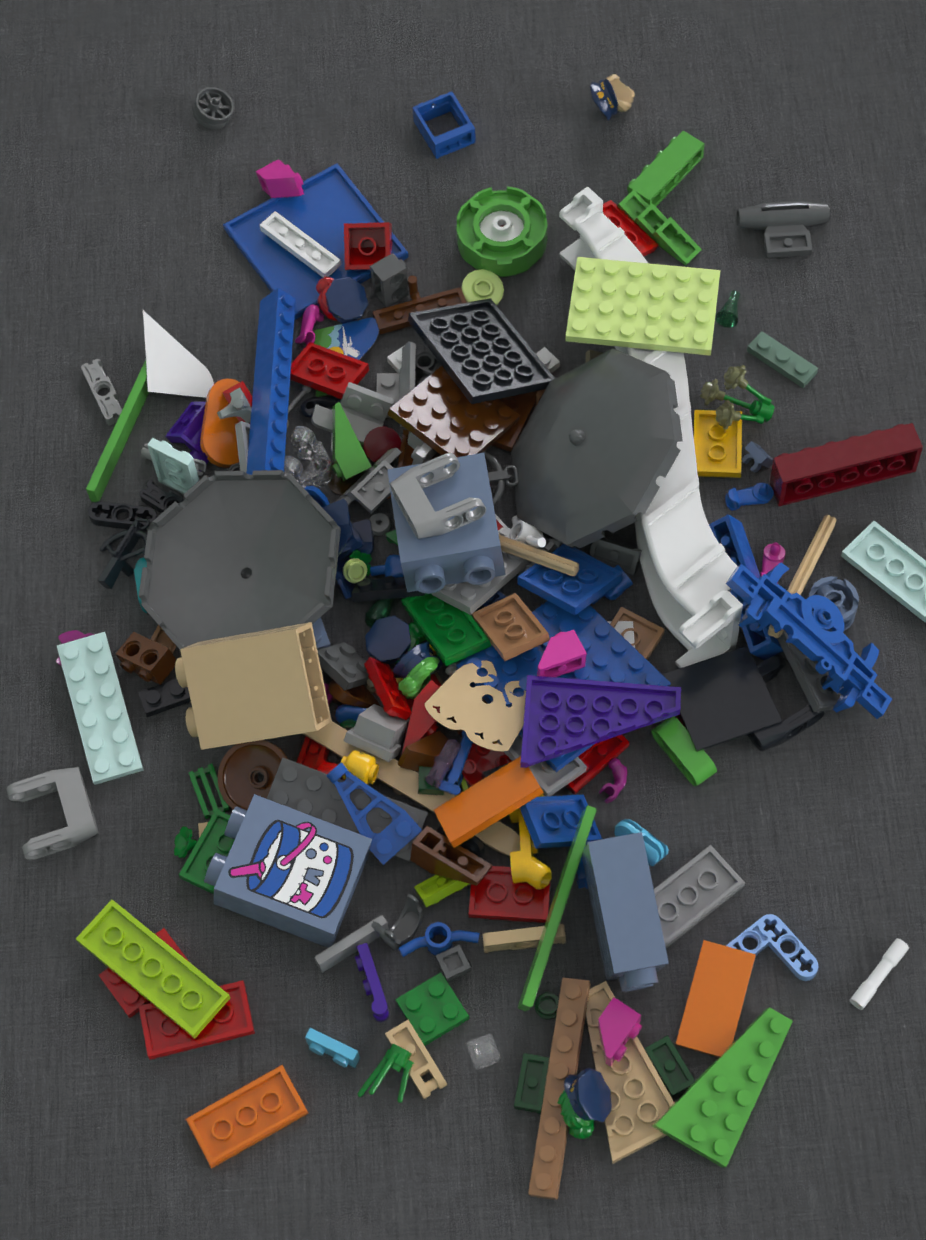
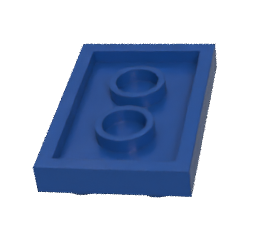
M584 795L536 797L520 807L536 849L571 846L581 813L588 805ZM593 820L585 845L590 841L602 839L595 820Z

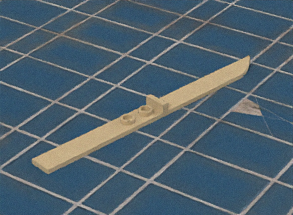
M334 722L327 724L317 731L302 733L342 758L343 756L348 757L354 750L374 756L376 764L379 765L378 780L393 788L394 792L398 795H405L435 813L434 809L456 796L444 792V795L418 794V773L416 771L401 768L397 764L398 761L394 758L388 762L344 742L347 730ZM499 821L475 835L484 844L507 856H510V852L521 851L520 836L513 829Z

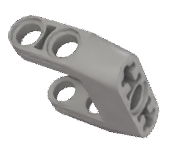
M453 453L441 455L415 466L390 483L392 494L417 539L443 535L480 519L486 513V507L479 498H467L435 512L422 490L454 475L459 469L460 463Z
M79 767L51 770L12 783L6 788L9 800L19 802L29 801L56 791L59 793L68 826L31 838L22 847L24 857L27 860L38 859L75 847L99 833Z

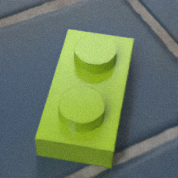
M434 875L414 886V889L427 908L454 892L462 890L469 883Z

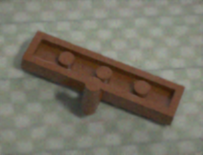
M410 276L408 278V286L412 301L373 311V317L376 320L379 334L381 335L411 326L408 322L409 313L467 302L461 287L420 298L417 277Z

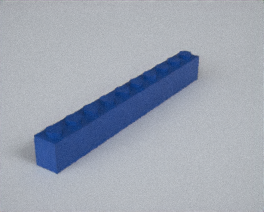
M277 288L260 301L246 474L250 475L253 474V471L283 470L284 472L296 299L280 288Z

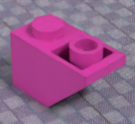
M279 159L256 171L262 190L271 198L293 197L304 194L301 186L304 183L298 172L294 173L288 164L285 165Z
M614 997L598 1019L605 1063L608 1066H611L615 1060L619 1062L627 1050L625 1044L629 1038L634 1040L642 1028V1025H640L641 1014Z

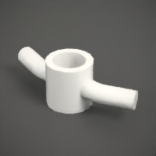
M517 516L512 517L513 527L511 528L509 538L536 548L546 545L542 531L518 519Z

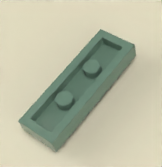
M763 331L747 347V352L802 388L818 372V367Z

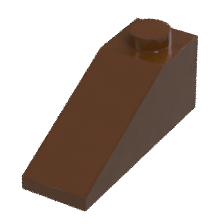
M428 826L412 842L410 861L431 874L477 886L492 868L490 863L462 846L458 845L454 848L447 837Z

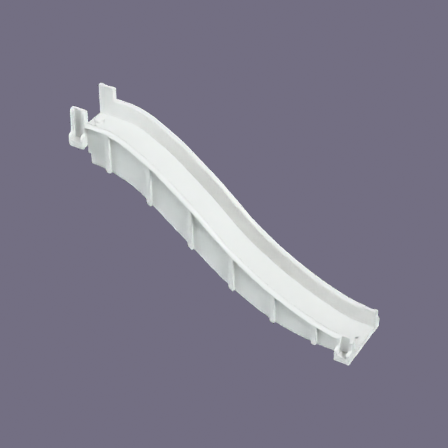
M588 186L576 194L573 201L560 211L559 217L580 234V238L559 253V256L574 270L576 269L577 257L648 263L635 245L625 236L624 230L621 227L618 228L603 214V200ZM615 346L616 350L665 370L671 375L670 378L675 381L678 407L674 411L680 417L683 439L682 442H677V448L681 451L665 478L662 476L657 477L656 484L660 488L646 513L639 512L634 517L638 520L635 522L637 547L642 550L639 559L652 603L663 624L688 650V652L675 661L679 668H683L736 650L740 627L738 624L741 620L743 604L730 593L732 589L726 585V582L738 566L727 555L723 545L719 544L703 511L699 492V478L684 353Z

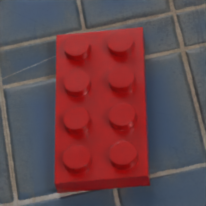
M244 980L219 986L230 995V999L195 1039L152 1003L140 1005L139 1011L149 1060L255 1034Z

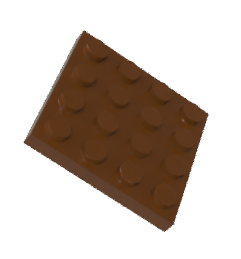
M443 366L390 407L387 414L440 455L453 453L456 457L483 453L513 427L521 416L499 399L471 404Z

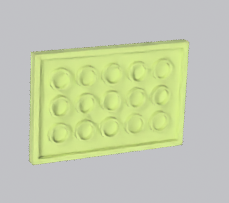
M577 257L566 341L711 356L720 270Z

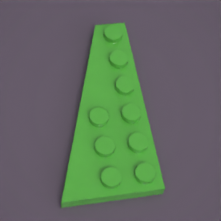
M770 1007L765 1009L745 1032L726 1049V1052L688 1088V1091L652 1127L720 1167H727L793 1021Z

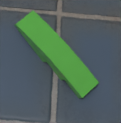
M635 190L630 192L617 205L658 246L685 266L702 250L671 217L667 219L653 203L648 205Z

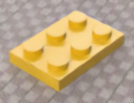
M694 410L693 437L698 476L741 478L742 420L733 421L732 425L726 430L716 421V411Z

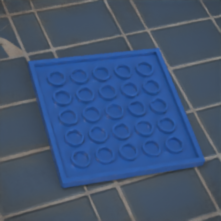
M547 601L532 612L548 632L549 638L554 637L559 632H568L574 629L587 653L585 667L557 678L659 686L671 685L591 605L587 606L577 615H573ZM549 641L507 661L503 660L491 644V647L477 652L457 664L456 671L463 665L473 663L479 668L477 669V674L484 677L488 674V671L485 668H481V661L492 662L497 677L493 674H488V676L494 679V681L486 683L472 682L470 685L472 687L489 685L499 690L504 696L506 706L511 707L512 703L508 700L504 689L505 685L510 681H519L520 688H515L512 694L517 697L523 696L524 690L526 691L527 675L537 676L538 665ZM489 694L482 697L488 704L493 702V697ZM523 727L519 732L521 737H523ZM593 745L545 762L555 772H558Z

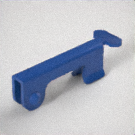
M464 730L462 731L463 738L452 766L447 772L445 780L438 783L439 790L453 795L460 794V785L463 780L462 771L474 743L468 738Z

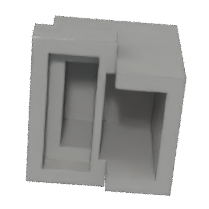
M373 704L359 714L356 725L346 732L344 742L390 762L399 755L409 725V719L404 720L399 717H391L384 711L383 707Z

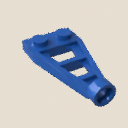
M342 762L326 775L332 784H335L360 835L372 839L369 850L383 865L422 831L404 809L351 774ZM345 774V781L338 782V780ZM357 788L362 789L371 798V803L363 810H358L350 799V793ZM376 807L383 809L392 817V822L380 833L372 832L366 821L367 813Z

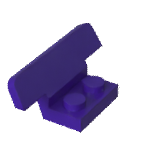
M191 402L165 437L171 443H184L192 450L189 454L194 459L203 460L207 465L209 462L208 456L205 452H202L200 446L206 402Z

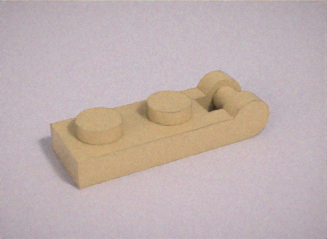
M409 1020L385 1033L391 1046L395 1044L412 1053L409 1060L414 1062L410 1069L409 1076L423 1099L431 1095L430 1092L438 1087L442 1089L447 1086L443 1075ZM430 1072L433 1078L424 1083L421 1077Z

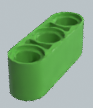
M675 716L666 719L651 730L655 741L693 786H698L717 772L714 762L704 750L696 751L688 731Z

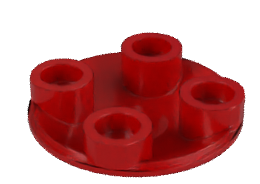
M473 743L462 771L463 778L470 786H473L483 780L481 776L484 771L510 763L511 759L502 751L486 749Z

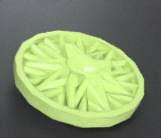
M474 270L467 274L461 287L466 302L491 298L498 305L503 298L504 287L498 275L488 270Z

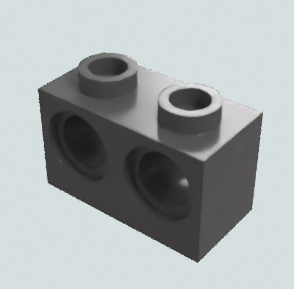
M394 253L370 266L373 293L385 308L409 295L406 273L408 271L407 265L402 259L399 260Z

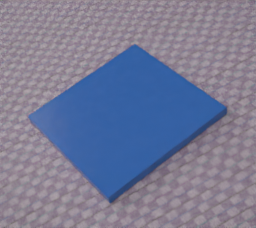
M338 163L303 181L304 184L301 185L304 191L303 195L271 198L223 224L224 230L269 290L273 292L280 288L296 299L294 320L303 316L309 305L320 306L318 304L320 294L316 291V285L323 277L260 230V224L275 211L341 260V266L329 277L334 280L351 277L359 284L371 278L370 269L345 270L344 224L384 223V221ZM392 233V253L399 260H405L409 257L408 252Z

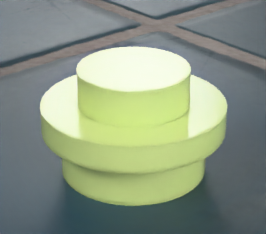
M353 558L345 563L343 575L346 580L351 583H358L366 577L367 566L362 560Z

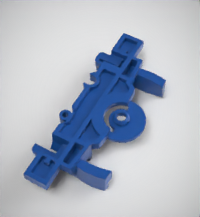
M779 563L759 579L743 564L735 568L726 585L746 602L744 606L746 613L738 624L741 628L758 622L759 625L756 628L758 631H761L769 624L774 627L775 633L782 629L785 630L788 635L786 643H792L810 660L817 661L815 669L819 674L829 673L822 688L826 690L828 687H831L837 694H841L833 708L836 713L851 708L857 701L876 719L884 715L892 698L874 683L877 674L872 667L877 660L879 650L873 643H870L862 649L861 657L854 651L853 642L843 633V616L831 600L821 595H812L805 599L798 593L791 594L777 583L781 576L789 570L783 563Z

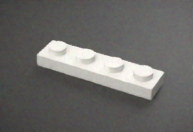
M276 211L260 224V230L323 278L329 277L341 266L339 258Z

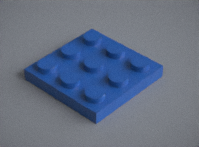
M563 544L551 553L577 562L579 564V571L576 576L572 577L535 564L518 576L517 584L567 612L577 615L622 581L623 573L574 547L571 548Z

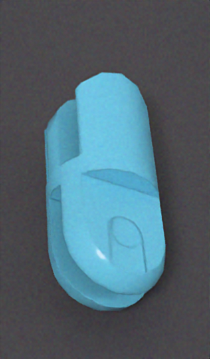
M631 819L621 820L615 826V837L642 832L650 866H654L668 854V847Z

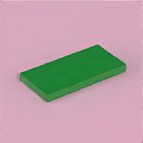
M425 593L424 596L407 597L401 600L403 608L427 641H429V644L445 666L491 647L489 638L470 614L433 596L432 593Z

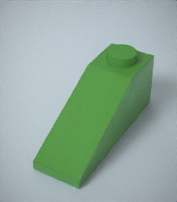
M340 402L333 406L334 464L332 468L337 478L341 477L345 481L368 470L372 466Z

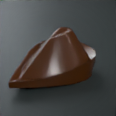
M333 679L329 683L328 690L332 695L333 703L369 708L373 704L380 706L364 685L344 690Z

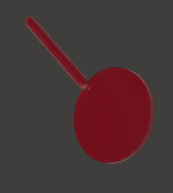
M376 427L365 437L364 452L371 461L376 462L388 450L392 448L400 450L402 444L400 436L389 427ZM333 464L324 467V471L333 469Z

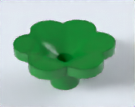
M185 826L180 829L174 841V854L179 856V858H184L187 851L193 850L197 843V840L191 839L192 830Z

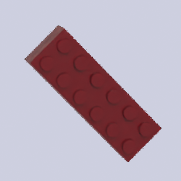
M913 423L906 425L898 424L890 429L874 430L866 435L851 436L846 440L838 442H827L823 446L807 447L791 454H780L773 458L769 483L774 491L778 506H783L916 472L923 446Z

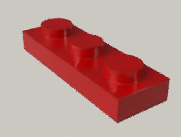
M369 657L364 665L369 674V679L374 684L376 694L382 701L384 711L391 717L407 720L412 712L405 697L398 689V683L390 666Z
M619 735L594 744L578 756L587 766L586 772L571 781L566 787L574 795L578 793L608 766L611 760L617 758L627 749L630 742L623 735Z

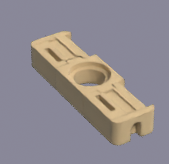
M559 924L553 944L566 943L564 924ZM544 926L482 934L484 953L538 947Z

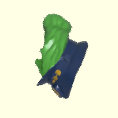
M429 641L413 647L402 656L393 668L394 677L403 679L399 682L398 689L407 699L416 698L431 680V675L443 665L440 657L433 656L434 653L431 647H429Z

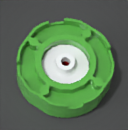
M491 187L477 192L460 208L457 215V244L462 258L477 270H488L498 275V277L517 275L527 271L543 256L547 247L546 212L541 203L525 191L514 187H507V190L492 191Z

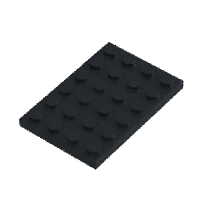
M491 298L409 313L408 322L471 404L544 390L550 381L555 379Z

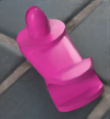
M312 304L306 308L302 318L300 336L295 339V343L301 344L303 341L306 345L309 342L314 343V324L316 321L321 322L324 320V315L319 312L317 305Z
M774 542L764 548L760 576L768 573L779 563H783L785 549L779 543Z

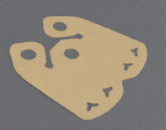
M481 661V668L487 669L488 674H493L497 677L492 662ZM473 663L463 665L425 703L426 710L443 726L452 730H464L468 738L481 747L494 751H509L524 724L526 691L524 690L523 696L517 697L512 693L515 688H520L519 681L508 682L504 689L512 706L507 707L504 696L499 690L489 685L470 687L472 682L486 683L492 682L494 679L488 674L484 677L477 674V669L479 668ZM489 694L493 697V702L486 704L482 701V697ZM433 706L440 707V713H438L437 709L433 708ZM454 716L456 723H454L452 720H447V718H451ZM475 733H483L484 739H481V737L476 735ZM500 740L503 745L493 744L492 742Z

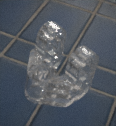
M296 426L291 436V442L296 455L310 461L309 471L303 469L302 463L298 459L285 456L284 473L291 474L303 488L306 486L321 488L334 479L335 474L331 460L322 442L316 440L312 430L304 426Z

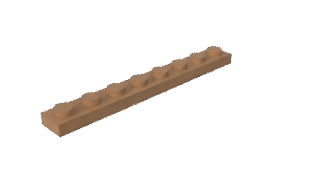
M562 978L528 1195L531 1197L558 1200L569 1126L566 1125L563 1116L560 1114L561 1105L557 1101L565 1090V1078L568 1075L577 1076L591 985L589 980Z

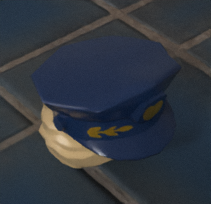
M616 74L607 77L605 80H600L599 83L591 82L590 85L592 99L608 121L612 114L618 113L617 111L626 112L629 110L635 97L634 91L629 86L623 84Z

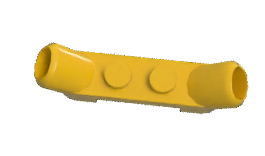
M520 808L509 814L511 823L519 822L521 851L510 852L513 883L527 882L540 890L550 883L552 878L551 869L534 857V854L538 853V848H535Z

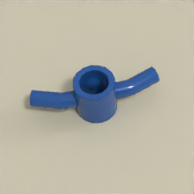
M435 922L427 927L425 936L407 942L400 946L398 950L402 957L418 948L427 947L431 954L438 955L451 949L452 942L479 943L480 933L464 930L450 931L446 924ZM436 935L446 937V940L440 944L431 941Z

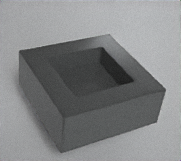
M460 945L436 955V960L447 982L471 971V967Z

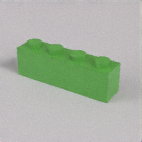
M682 131L677 137L675 136L671 139L667 148L664 151L661 150L650 165L647 164L643 168L641 174L636 179L634 178L630 181L627 187L628 194L635 190L648 205L653 203L656 207L703 159L705 143Z

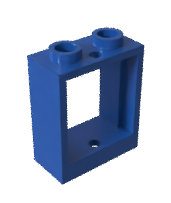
M453 92L440 95L437 98L412 107L414 123L436 159L476 143L475 127ZM451 112L460 127L434 137L425 122Z

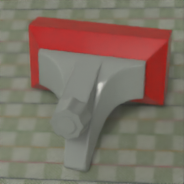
M242 381L222 392L229 405L217 412L220 419L236 417L239 422L243 421L250 424L252 396Z

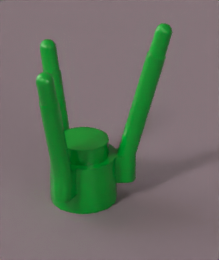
M392 1044L390 1050L388 1049L382 1061L359 1090L358 1097H362L372 1083L369 1094L373 1095L390 1068L400 1072L401 1068H404L397 1100L399 1103H402L409 1072L414 1062L409 1060L412 1053Z

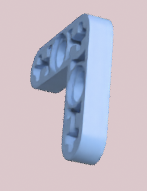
M773 914L761 917L726 945L737 949L735 947L737 946L738 950L756 955L769 946L790 971L803 981L813 979L818 971L819 966L816 958L781 919ZM765 923L768 925L775 924L774 931L780 936L777 942H774L776 935L773 931H765ZM745 938H754L758 946L753 950L746 949L742 944ZM784 941L792 942L795 946V951L791 954L784 953L780 948L781 943ZM800 952L802 953L800 961L805 965L811 964L810 973L807 970L803 972L800 970L801 963L796 958Z

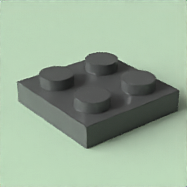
M344 642L317 650L321 668L344 690L367 684L369 674L364 665L366 660L362 659L351 645Z

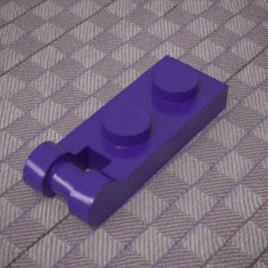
M364 943L357 946L359 955L354 957L359 972L365 971L367 979L362 980L367 996L372 995L374 999L371 1005L373 1016L376 1021L384 1022L389 1017L387 1002L368 944Z

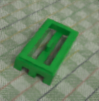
M212 763L207 765V768L203 769L201 767L196 772H188L205 819L211 818L216 809L222 812L230 810L220 793L218 778ZM207 774H211L223 805L220 808L217 807L206 778ZM201 777L213 808L212 811L208 812L196 780Z

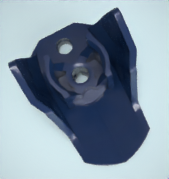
M341 499L323 507V509L341 528L335 585L344 598L349 599L352 597L351 593L354 585L345 579L343 567L346 561L350 560L349 556L353 551L359 550L360 553L363 552L371 555L374 549L372 524L369 519L354 523L350 522L348 503L345 499Z

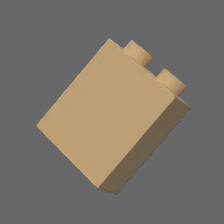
M312 622L201 641L180 649L182 657L177 658L175 663L176 677L182 688L188 687L192 707H189L186 711V725L189 734L192 737L199 738L201 750L314 732L332 722Z

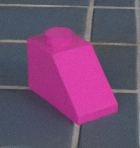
M574 629L568 632H559L550 638L538 665L537 676L558 677L585 667L587 653Z

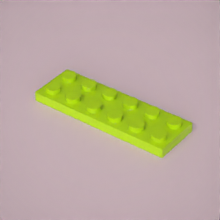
M111 900L76 938L80 945L194 1039L230 999V995L114 900Z

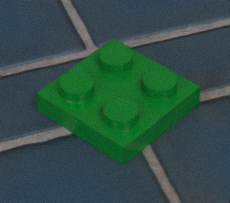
M442 972L395 999L406 1020L410 1021L424 1046L469 1020V1015Z

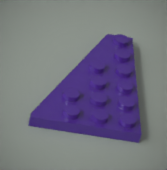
M527 675L520 767L526 768L680 714L681 687Z

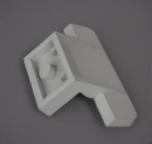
M408 342L402 348V367L400 368V373H377L376 392L393 398L391 407L415 388L416 344L413 342Z
M348 382L340 404L360 444L364 445L366 435L372 429L383 426L393 398ZM316 404L311 418L312 424L315 427L333 433V411Z
M398 448L388 450L338 500L345 499L348 504L356 500L372 514L391 495L387 470L393 469L390 463L401 451Z

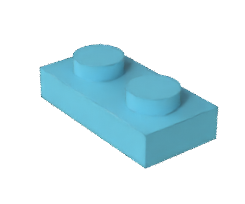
M312 1028L309 1029L305 1036L309 1049L312 1052L321 1056L326 1053L332 1056V1060L340 1066L347 1067L350 1065L355 1068L360 1060L357 1050Z

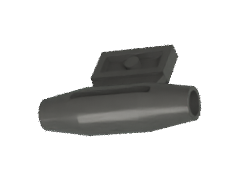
M809 201L768 202L737 209L736 222L740 228L766 230L763 236L766 258L811 255L813 251L810 232L805 227L828 222L830 211L827 203Z

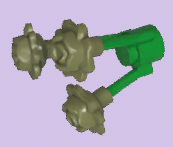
M744 365L728 368L724 374L725 389H735L737 386L742 389L745 388L756 396L759 401L754 400L752 404L725 395V392L719 390L717 385L718 379H714L712 382H705L701 389L700 397L705 399L704 405L706 406L715 399L720 401L726 400L725 403L716 409L715 417L719 425L723 426V429L726 430L732 425L733 421H739L740 419L763 424V422H768L774 412V405L771 404L772 399L764 397L744 379L746 374ZM734 404L749 409V413L752 416L735 411Z

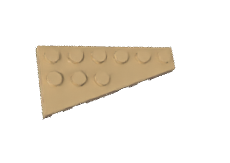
M605 981L589 991L586 1020L595 1070L601 1072L611 1092L612 1111L605 1119V1126L613 1164L667 1136L652 1127V1125L669 1110L674 1101L638 1037L634 1040L629 1038L625 1044L627 1050L619 1062L615 1060L611 1066L605 1063L598 1029V1019L612 998H615Z

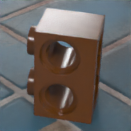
M133 632L116 652V656L121 661L120 666L130 674L135 672L144 681H153L159 685L173 670L176 663V658L169 648L136 632Z

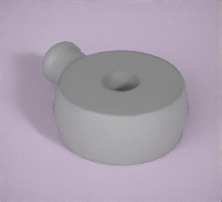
M376 513L370 517L373 537L374 535L382 536L388 533L391 521L387 515Z

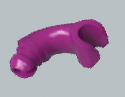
M617 758L608 763L609 768L613 771L614 784L607 783L599 790V794L605 792L609 795L604 801L606 804L615 800L626 785L627 767L622 765L620 759Z

